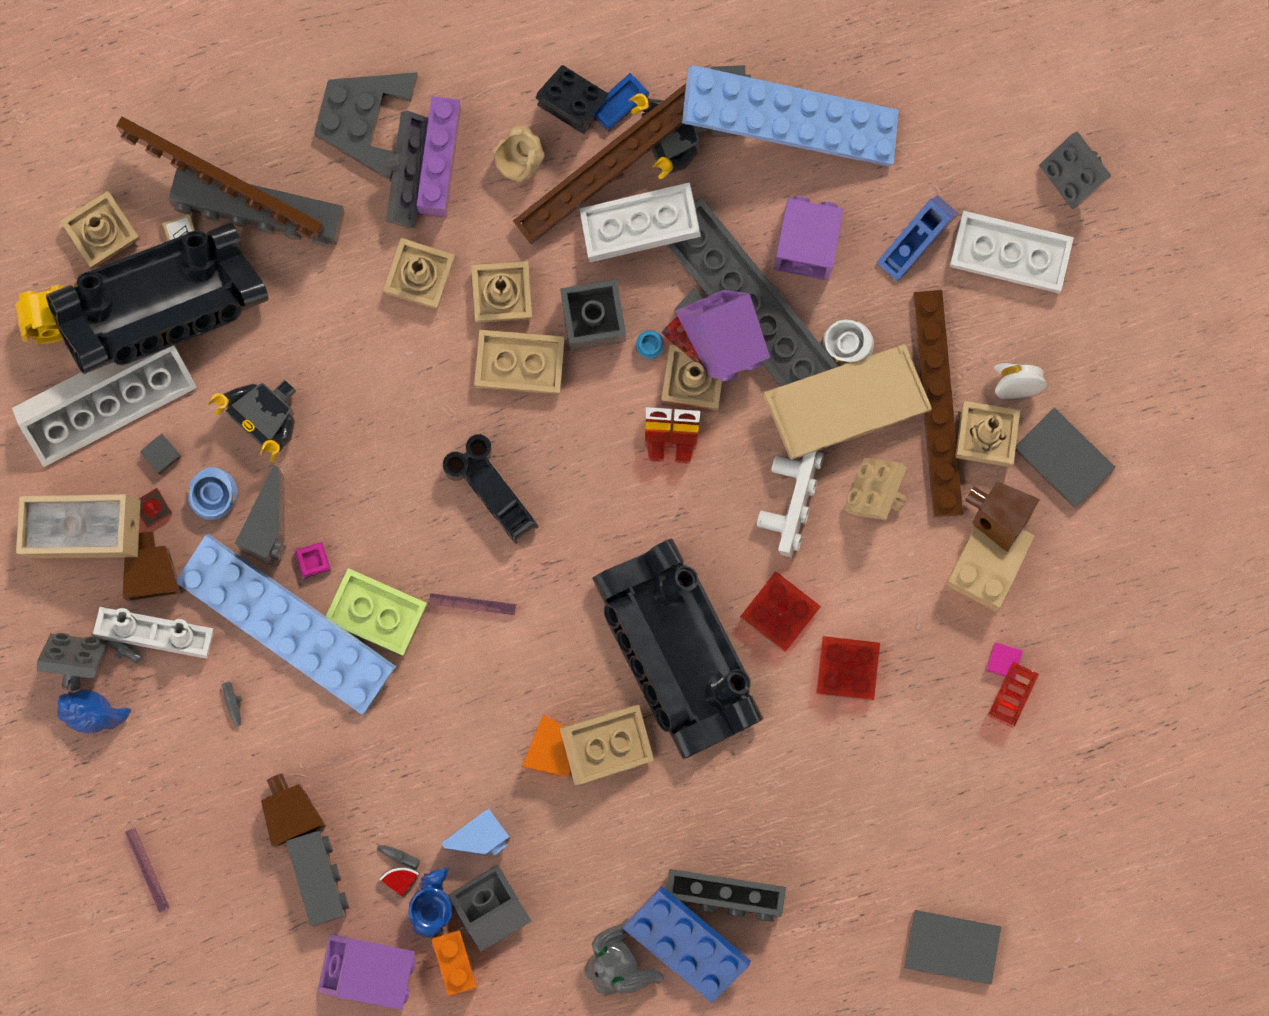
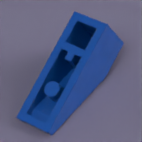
M937 195L931 198L876 263L896 281H899L959 213L940 196Z

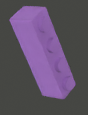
M431 97L417 199L418 214L447 217L461 113L460 99Z

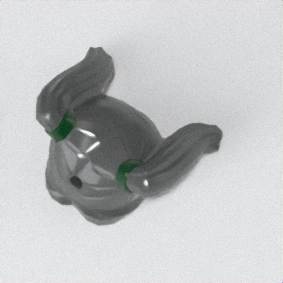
M628 918L621 924L600 932L592 942L594 954L586 963L585 975L593 981L598 993L604 995L616 992L630 994L645 988L651 983L660 984L664 979L663 974L654 969L638 971L634 955L623 943V940L630 935L623 929Z

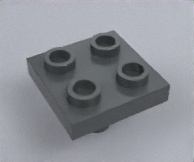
M1078 131L1071 134L1039 164L1040 168L1072 210L1080 206L1111 177V174L1102 164L1101 156L1097 157L1098 153L1091 150Z
M50 633L37 660V671L63 674L62 688L68 690L69 683H71L70 691L78 690L81 685L80 677L95 679L107 653L108 643L96 637L81 638L70 636L67 633Z

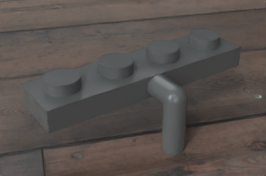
M410 111L401 112L395 155L381 158L380 165L393 171L386 222L409 229L415 228L417 199L429 118Z

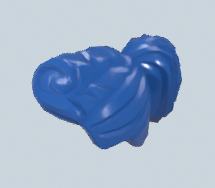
M81 690L75 693L68 692L67 694L60 695L58 698V718L71 729L81 733H96L104 728L114 729L123 723L131 713L129 708H112L104 696L91 690Z
M444 867L443 869L424 874L419 883L421 890L413 895L409 903L408 915L413 925V930L423 937H436L443 931V927L447 926L450 922L452 904L448 895L443 891V881L448 874L449 868Z

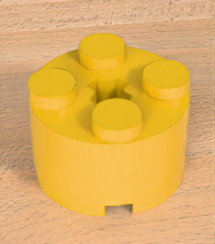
M55 285L49 287L47 291L38 293L26 291L18 295L19 301L15 304V310L21 337L24 342L29 343L28 338L35 339L36 344H47L63 340L49 309L46 294L61 289L64 286Z

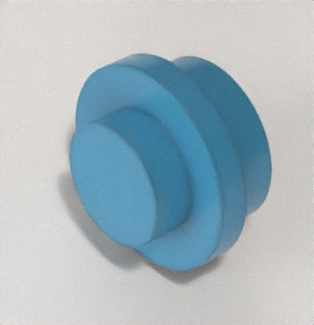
M653 330L642 332L636 340L637 352L646 359L657 358L664 350L663 337Z

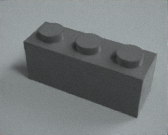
M317 831L286 841L310 926L314 927L346 917L345 910L350 909L345 892L340 893L337 882L341 881V876L337 864L331 865L329 853H332L333 849L329 836L323 837L322 832Z

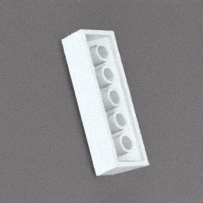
M174 345L126 365L111 363L86 374L81 372L13 407L12 410L20 429L41 464L45 467L196 389L197 386Z

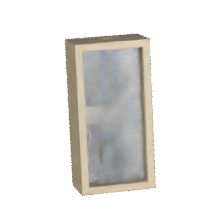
M126 494L19 496L16 554L32 559L138 557L140 499Z

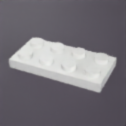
M690 182L579 208L590 263L701 237Z
M963 211L949 267L1060 294L1074 237Z

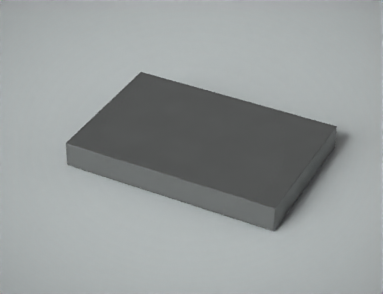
M1055 407L1016 445L1015 449L1074 508L1116 468Z
M914 910L904 968L992 985L1001 926Z

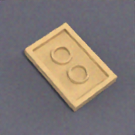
M479 330L474 387L560 395L565 337Z
M633 705L560 728L575 785L654 761L639 705Z

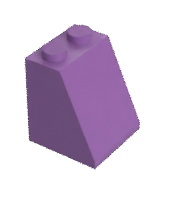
M794 196L793 199L788 198L773 270L829 281L835 260L843 209L838 208V205L832 202L816 204L811 203L810 199L802 196Z
M722 290L676 310L677 316L709 377L728 381L737 377V372L744 369H756L762 365V361L770 358L749 293Z
M330 934L318 993L403 1010V1005L409 998V977L415 969V951Z

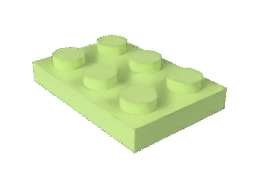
M348 568L326 617L347 632L404 657L428 604Z

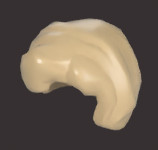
M525 125L513 127L509 134L505 136V139L499 140V143L493 149L497 169L505 177L518 183L532 178L540 169L541 162L545 156L540 138L533 135L532 131Z

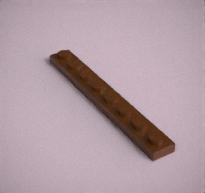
M686 83L513 220L531 245L684 124L682 120Z
M123 116L118 121L116 127L121 134L120 138L134 146L136 143L145 146V151L153 157L160 159L163 156L171 160L170 164L182 172H185L186 169L196 174L195 178L209 186L211 183L220 186V191L233 199L238 196L246 200L245 205L257 212H260L261 209L271 214L270 218L284 226L286 223L295 226V231L305 238L310 239L313 236L320 239L324 232L323 224L318 220Z
M943 291L914 292L913 300L921 384L932 408L930 412L924 413L933 518L962 516L958 458H955L957 443Z

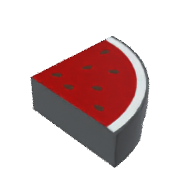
M397 867L388 870L379 879L403 897L420 873L411 868Z

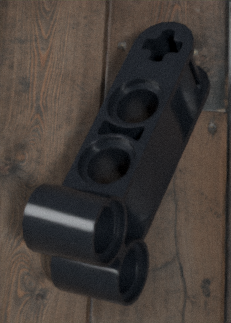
M475 434L467 440L465 454L455 451L448 453L444 457V473L453 481L465 479L506 534L517 544V540L533 527L537 529L539 526L490 463L489 458L492 454L490 440L484 435ZM478 442L485 444L487 447L486 452L481 456L474 455L471 452L473 444ZM452 460L463 462L464 467L460 472L453 473L448 469V465Z

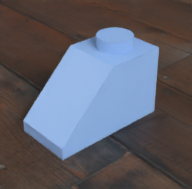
M488 808L441 844L447 850L488 855L492 852L495 856L508 847L505 841L510 837Z

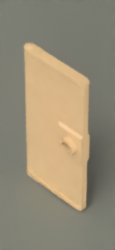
M905 344L763 392V399L772 414L791 460L932 410Z

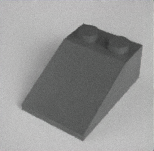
M273 465L235 542L242 552L271 566L275 560L279 561L286 549V545L283 544L285 541L284 475L279 467Z

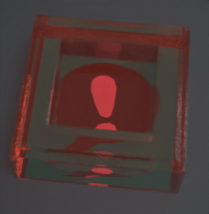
M158 488L139 498L140 517L147 528L173 514Z

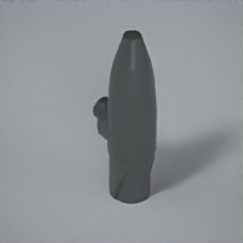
M104 639L118 652L115 655L118 659L123 655L134 663L140 661L142 655L134 651L128 644Z
M231 682L223 683L221 685L227 709L236 726H240L241 715L238 702L243 701L241 695H235Z
M378 845L377 849L392 860L415 870L419 867L420 859L399 849Z

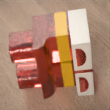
M646 407L645 446H647L648 460L662 462L664 461L665 448H676L675 462L690 464L693 450H696L700 411L675 409L673 435L670 436L672 409Z

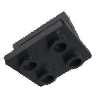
M561 65L537 92L535 98L538 100L537 106L582 134H585L589 130L597 110L605 102L609 94L566 66Z

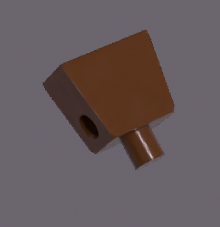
M997 482L989 494L973 486L965 501L979 509L972 521L973 525L1008 552L1028 522L1040 499Z
M154 532L139 533L138 557L124 558L123 598L126 601L182 594L169 549L166 546L155 547Z
M283 773L267 779L272 796L261 800L270 842L273 847H278L285 844L288 840L301 837L326 826L323 818L300 784L289 788Z

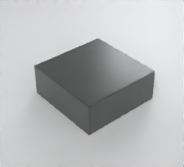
M162 433L140 451L159 475L181 457L179 452Z

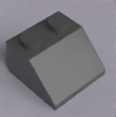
M499 865L448 894L480 951L494 945L531 922Z

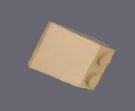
M974 527L944 586L996 612L1001 607L1035 535L1022 529L1007 552L978 528Z

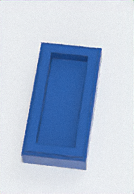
M629 73L608 92L607 99L599 107L594 118L609 132L631 112V109L637 107V104L634 101L630 102L629 99L639 93L647 98L649 91Z

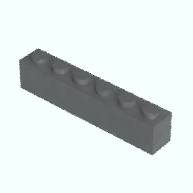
M176 169L168 198L171 206L175 207V211L184 214H191V211L202 213V217L218 221L220 217L230 220L229 223L239 227H246V224L257 226V230L273 234L274 230L284 232L286 237L295 240H301L303 237L295 231V226L286 223L284 226L270 218L271 214L261 209L260 212H257L245 205L246 200L238 196L233 199L220 191V186L211 183L210 186L202 183L195 178L196 174L186 169L185 172ZM252 185L321 222L324 232L320 239L311 236L310 239H313V243L320 246H329V243L337 245L345 214L342 205Z

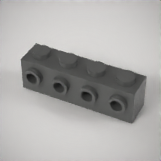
M669 869L666 890L686 907L688 903L698 904L700 911L716 913L717 908L728 909V915L745 917L746 912L755 913L758 920L774 922L775 917H782L786 887Z

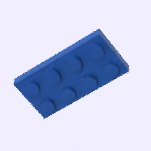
M660 886L623 926L626 932L711 1003L749 967L751 962L750 959L663 886Z

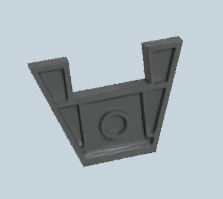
M417 72L328 80L314 132L315 136L391 182L393 171L383 168L380 165V160L383 157L395 155V152L373 147L371 143L383 96L411 101L418 76Z

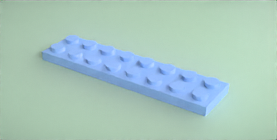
M692 65L688 67L682 123L889 167L894 164L899 110Z
M210 534L204 536L177 578L178 584L362 715L367 712L396 668L394 664Z

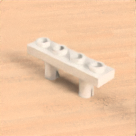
M821 449L804 455L800 461L779 456L774 458L772 472L794 477L797 482L788 514L783 516L761 510L757 520V527L781 533L782 537L778 551L782 556L792 558L794 551H799L802 542V535L799 534L801 523L806 524L810 511V507H806L808 497L814 496L817 480L814 479L816 468L821 469L824 460V452H821Z
M99 607L93 636L96 638L208 659L214 634L213 628L188 624L182 619L172 621L130 613L125 608L114 610Z

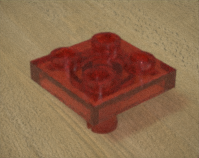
M775 571L741 614L740 618L786 653L821 606Z
M822 636L816 694L874 701L880 643Z

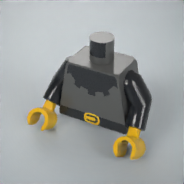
M636 94L629 99L630 102L634 101L637 104V107L631 109V113L636 115L643 111L645 113L641 114L642 118L664 100L646 98L643 94ZM683 124L652 149L656 160L652 167H659V170H663L658 176L659 179H664L668 174L685 170L697 155V149L700 147L698 134L710 129Z
M285 380L274 391L264 383L259 385L249 384L234 388L224 394L216 393L208 402V405L212 403L219 405L214 412L216 415H220L225 408H228L226 410L228 416L262 446L260 455L262 456L264 452L272 453L271 462L276 460L278 453L292 440L295 424L294 412L286 402L296 390Z

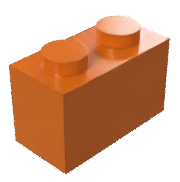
M459 930L433 938L432 943L448 996L478 988L462 932Z

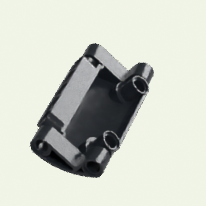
M232 223L207 231L206 234L202 231H190L185 235L108 265L84 272L79 275L76 283H74V287L68 285L46 294V300L57 328L82 374L89 373L111 363L117 365L129 364L235 321L242 311L269 300L263 281L242 254L240 237Z
M673 538L657 544L645 554L609 568L592 578L605 604V619L658 725L663 731L670 733L683 760L764 719L753 696L749 694L751 687L750 677L747 675L697 573L691 567L684 565V560ZM678 579L681 580V582L683 583V586L680 585V583L678 582ZM730 682L734 684L735 689L732 688Z

